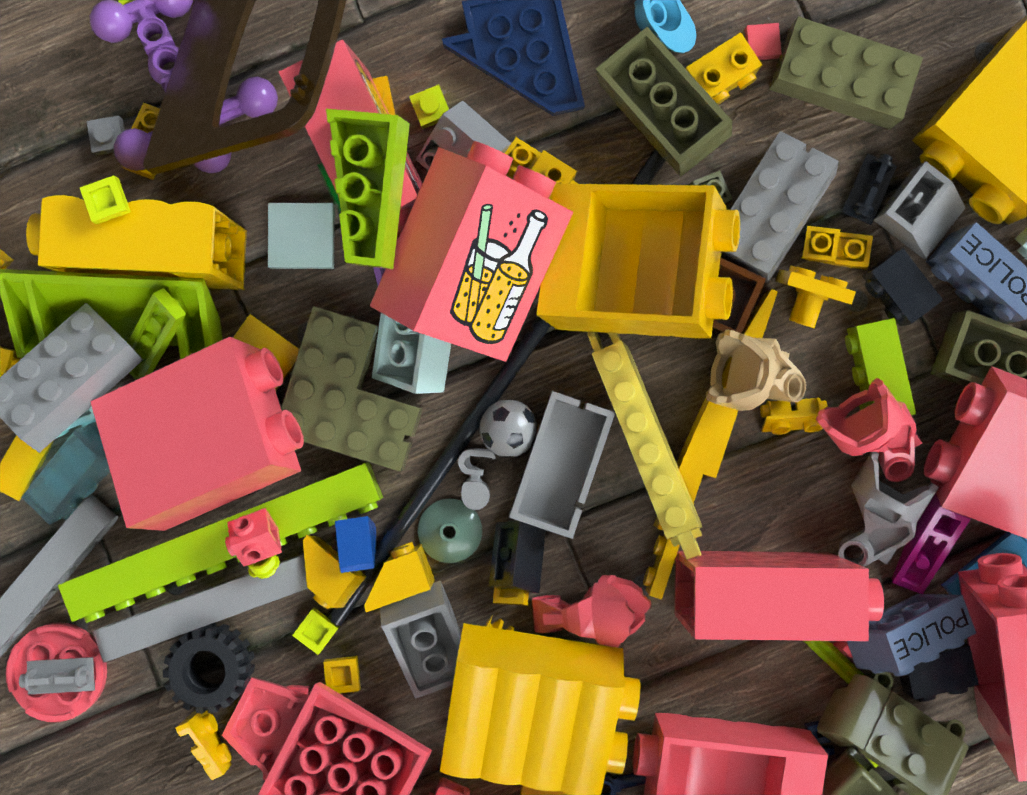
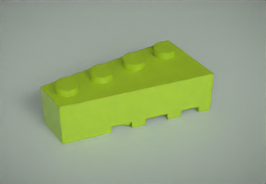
M326 109L327 122L330 123L332 140H330L331 154L335 160L337 179H335L336 193L339 194L341 208L339 217L345 262L360 266L393 269L410 123L398 115Z

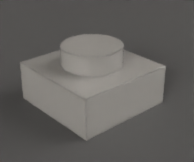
M119 116L87 121L92 153L96 156L114 153L116 138L124 131L123 119Z

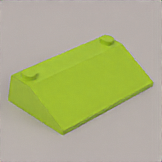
M0 269V296L17 358H23L85 303L128 342L152 294L162 288L171 297L178 300L186 313L168 345L179 347L180 359L223 340L220 317L204 278Z

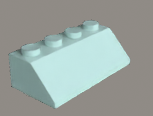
M381 313L372 378L415 394L444 392L451 343L415 332Z

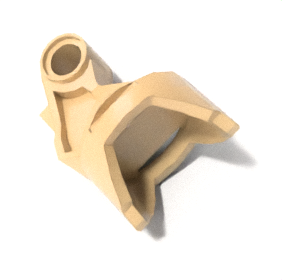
M729 329L718 334L716 340L718 354L711 368V387L706 392V399L708 401L739 411L756 408L764 403L766 399L787 402H799L802 400L806 391L805 378L800 370L789 360L790 353L781 351L776 339L753 338ZM729 357H732L727 386L723 388L722 372Z

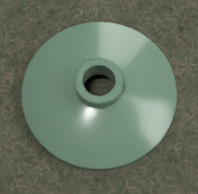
M451 498L439 500L430 505L420 518L418 524L420 544H422L424 551L437 561L443 563L463 561L470 557L480 544L482 538L480 517L475 510L466 507L462 500ZM446 526H452L455 529L456 534L454 537L448 538L444 535L443 530Z

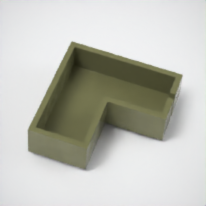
M313 306L281 410H288L295 417L301 428L304 442L396 471H403L413 443L404 441L405 435L415 436L423 409L362 390L377 343L379 327Z

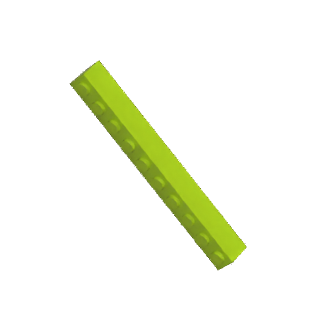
M367 462L59 584L58 587L71 621L84 618L85 622L88 623L105 616L104 609L115 606L116 611L136 604L134 600L136 596L145 593L146 598L149 599L166 592L164 585L175 581L177 587L196 580L194 573L206 569L209 575L226 568L225 561L237 558L236 555L232 557L229 554L225 543V538L229 536L227 523L229 521L266 508L279 529L282 546L287 544L285 537L297 533L299 539L303 538L306 535L317 532L315 525L325 521L328 522L330 527L335 525V521L348 519L346 513L358 509L359 514H363L378 508L376 501L381 500L383 495L370 462Z

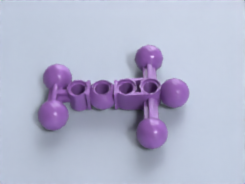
M114 0L100 1L93 6L90 14L91 29L100 39L116 43L126 39L130 35L133 24L137 22L138 37L149 57V74L154 81L162 85L166 92L173 68L171 70H163L162 68L166 63L176 61L179 48L176 47L163 20L156 17V14L161 13L170 18L182 17L189 12L193 0H135L125 5ZM162 34L161 38L157 41H149L152 35ZM258 76L244 80L240 83L236 96L223 102L219 125L244 114L254 118L274 112L278 101L277 91L268 80ZM133 128L124 130L117 136L114 143V154L120 165L134 171L145 169L143 161L153 131L146 133L143 130ZM231 153L193 164L203 172H221L228 166Z

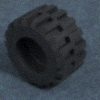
M212 623L188 632L169 649L171 653L164 660V664H167L168 667L163 670V678H169V682L165 684L167 692L173 689L175 695L172 699L176 703L179 700L185 702L182 708L189 711L194 706L196 707V713L203 714L207 709H209L210 713H214L221 707L226 708L245 691L244 689L251 679L250 675L255 669V665L251 664L255 657L253 651H247V647L250 645L247 638L243 642L238 638L242 633L237 629L230 632L228 631L229 625L222 624L217 627L216 623ZM198 651H210L222 660L225 667V678L222 683H208L198 675L195 669V657Z

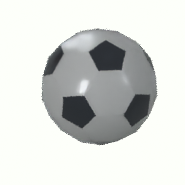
M511 399L500 400L489 406L483 413L479 434L489 451L505 458L517 457L528 451L534 444L538 424L534 414L527 405Z

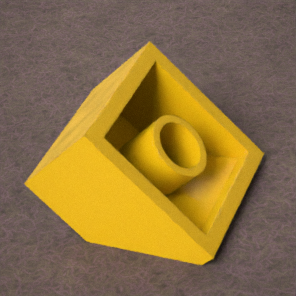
M411 541L397 546L391 551V556L385 561L364 605L366 612L431 589L435 579L422 544L414 546Z

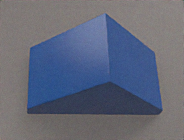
M368 516L335 521L341 573L373 569L375 565L376 544L375 523Z

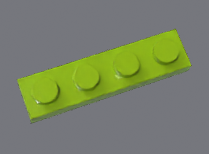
M164 288L152 294L127 342L143 359L129 372L135 380L153 373L186 315L178 300L171 297Z

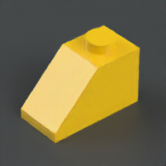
M306 535L303 539L307 588L315 594L314 600L324 608H343L366 578V575L360 570L341 573L338 552L320 537Z

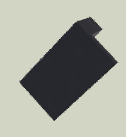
M518 520L496 522L489 587L496 589H520L531 593H539L546 530Z

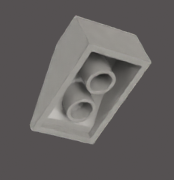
M441 580L433 583L430 590L380 607L381 627L415 699L452 686L461 631Z

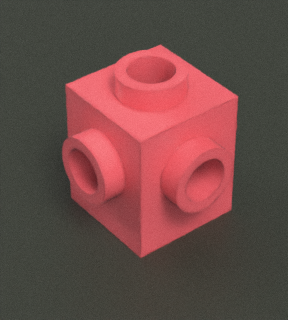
M266 508L227 522L229 536L225 538L227 550L232 557L237 556L243 567L282 553L279 529Z

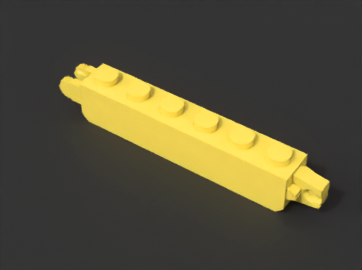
M590 331L587 334L594 353H592L593 359L666 539L671 540L673 547L681 545L687 560L701 556L702 554L696 541L697 537L702 536L700 530L702 528L701 521L628 346L621 340L619 334L608 333L613 344L603 348L599 334L595 331Z

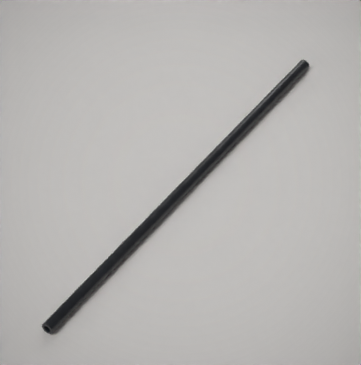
M654 149L630 185H650L666 162L656 149ZM539 316L535 319L375 548L374 568L360 570L366 575V578L343 608L332 609L327 617L332 623L341 626L391 555V551L401 541L480 428L483 413L489 406L498 402L551 325Z

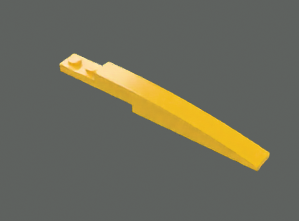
M771 289L764 293L746 322L741 334L753 338H763L778 291ZM732 357L728 358L722 372L723 388L727 386ZM706 398L677 461V466L693 504L703 475L712 478L717 477L738 413L736 409L712 403ZM656 517L653 526L663 530L658 517ZM665 534L664 536L659 535L656 540L653 554L657 555L654 566L647 568L643 580V585L647 586L645 590L647 594L661 600L680 546L673 547L671 540L666 539Z

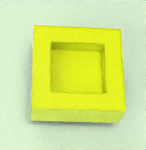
M439 85L409 96L422 129L437 124L442 114L449 110Z
M114 175L80 187L90 219L95 224H100L131 212L120 180Z
M314 607L292 636L319 655L340 626L332 623L327 616Z

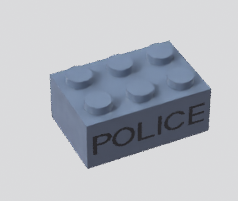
M977 222L952 232L926 260V263L932 267V273L938 279L945 282L948 281L956 288L955 293L967 303L974 304L980 310V315L1004 324L1027 319V267Z
M916 594L884 610L880 621H869V641H847L856 668L872 670V673L892 672L895 676H903L915 670L914 666L921 662H930L938 659L940 652L964 645V640L976 634L963 595Z

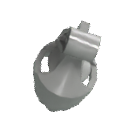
M878 452L870 453L851 484L865 522V528L845 536L840 541L838 551L839 557L863 567L876 560L888 564L897 548L906 545L915 537L917 522L939 486L932 483L929 486L925 485L902 494L880 482ZM850 545H857L863 550V554L858 558H850L845 554L844 550Z

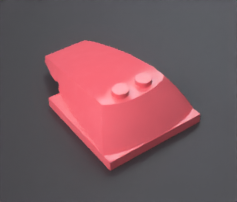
M251 678L222 734L244 760L250 765L258 766L263 772V780L265 782L258 795H410L432 752L425 745L321 682L316 683L310 695L273 682ZM300 703H305L300 712ZM285 712L299 714L296 719L285 718L282 715Z

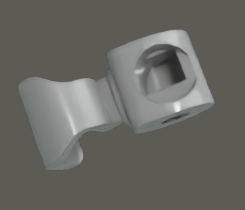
M468 448L463 451L458 459L461 471L469 475V478L462 485L461 497L466 507L472 510H480L489 502L490 489L481 479L484 469L470 463V456L496 459V455L488 449Z

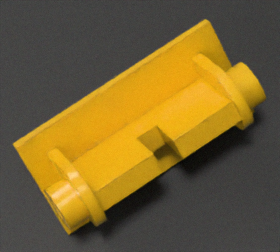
M820 398L802 399L799 402H795L796 411H792L790 402L767 401L766 405L760 406L761 417H766L761 433L772 432L775 435H782L791 430H804L809 433L820 431L823 428L816 420V417L820 410L828 407L827 401H821Z

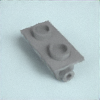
M93 657L27 661V672L20 675L19 686L20 688H25L28 691V695L94 691Z

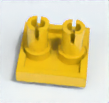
M791 265L789 271L779 269L775 282L795 287L798 292L789 318L791 321L815 328L824 300L828 301V298L852 305L856 291L846 289L848 284L846 281L821 275L820 280L814 279L816 272Z

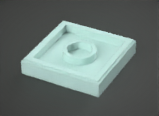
M268 203V268L334 269L335 205L333 203Z

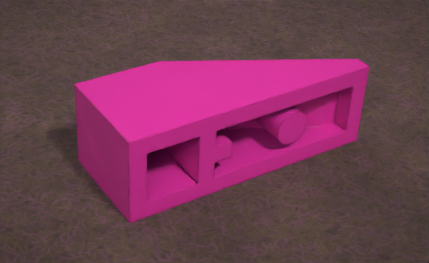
M935 493L917 522L915 537L904 546L892 577V583L923 594L971 518L942 508Z

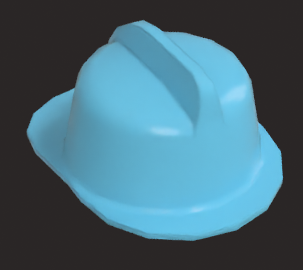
M680 0L635 1V19L641 31L648 27L673 52L685 53L692 49L696 41L695 25Z

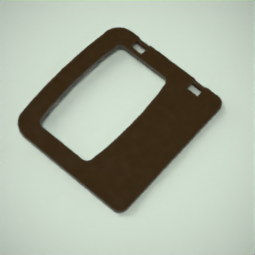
M195 0L143 161L144 168L152 174H158L286 138L301 130L315 113L333 57L346 0H318L305 56L299 75L294 77L295 86L294 89L290 90L291 96L287 105L278 111L219 128L220 116L232 67L256 0Z

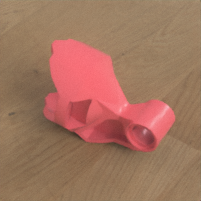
M879 378L871 382L868 390L852 395L841 403L839 407H826L818 412L816 420L843 453L851 456H862L863 453L878 452V462L886 479L892 482L906 480L914 472L915 447L923 444L916 433V423L906 404L897 401ZM868 401L875 402L846 418L847 414L858 405Z
M602 575L598 583H594L581 600L572 604L561 600L559 595L537 596L531 599L535 632L551 633L566 629L580 637L593 638L598 645L617 648L628 636L635 633L645 622L646 612L651 608V601L643 595L641 587L630 580L619 578L615 575Z

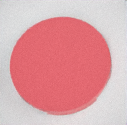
M62 622L45 624L27 633L11 650L6 665V683L9 693L12 692L17 702L26 710V714L45 722L67 721L88 710L100 697L107 678V663L102 660L95 638L79 626ZM93 657L94 691L28 695V691L19 686L20 675L27 672V661Z

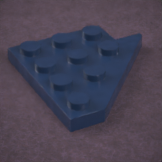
M561 0L462 1L468 33L443 38L442 42L445 49L552 116L584 109L585 104Z

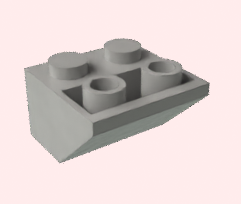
M461 101L442 114L416 160L429 170L438 147L467 157L473 141L483 143L503 153L507 151L511 142L464 101Z
M925 161L909 173L875 217L874 221L920 257L927 259L966 207L953 182Z

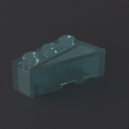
M96 421L74 430L21 497L49 525L61 518L66 521L82 500L92 494L98 487V484L110 473Z

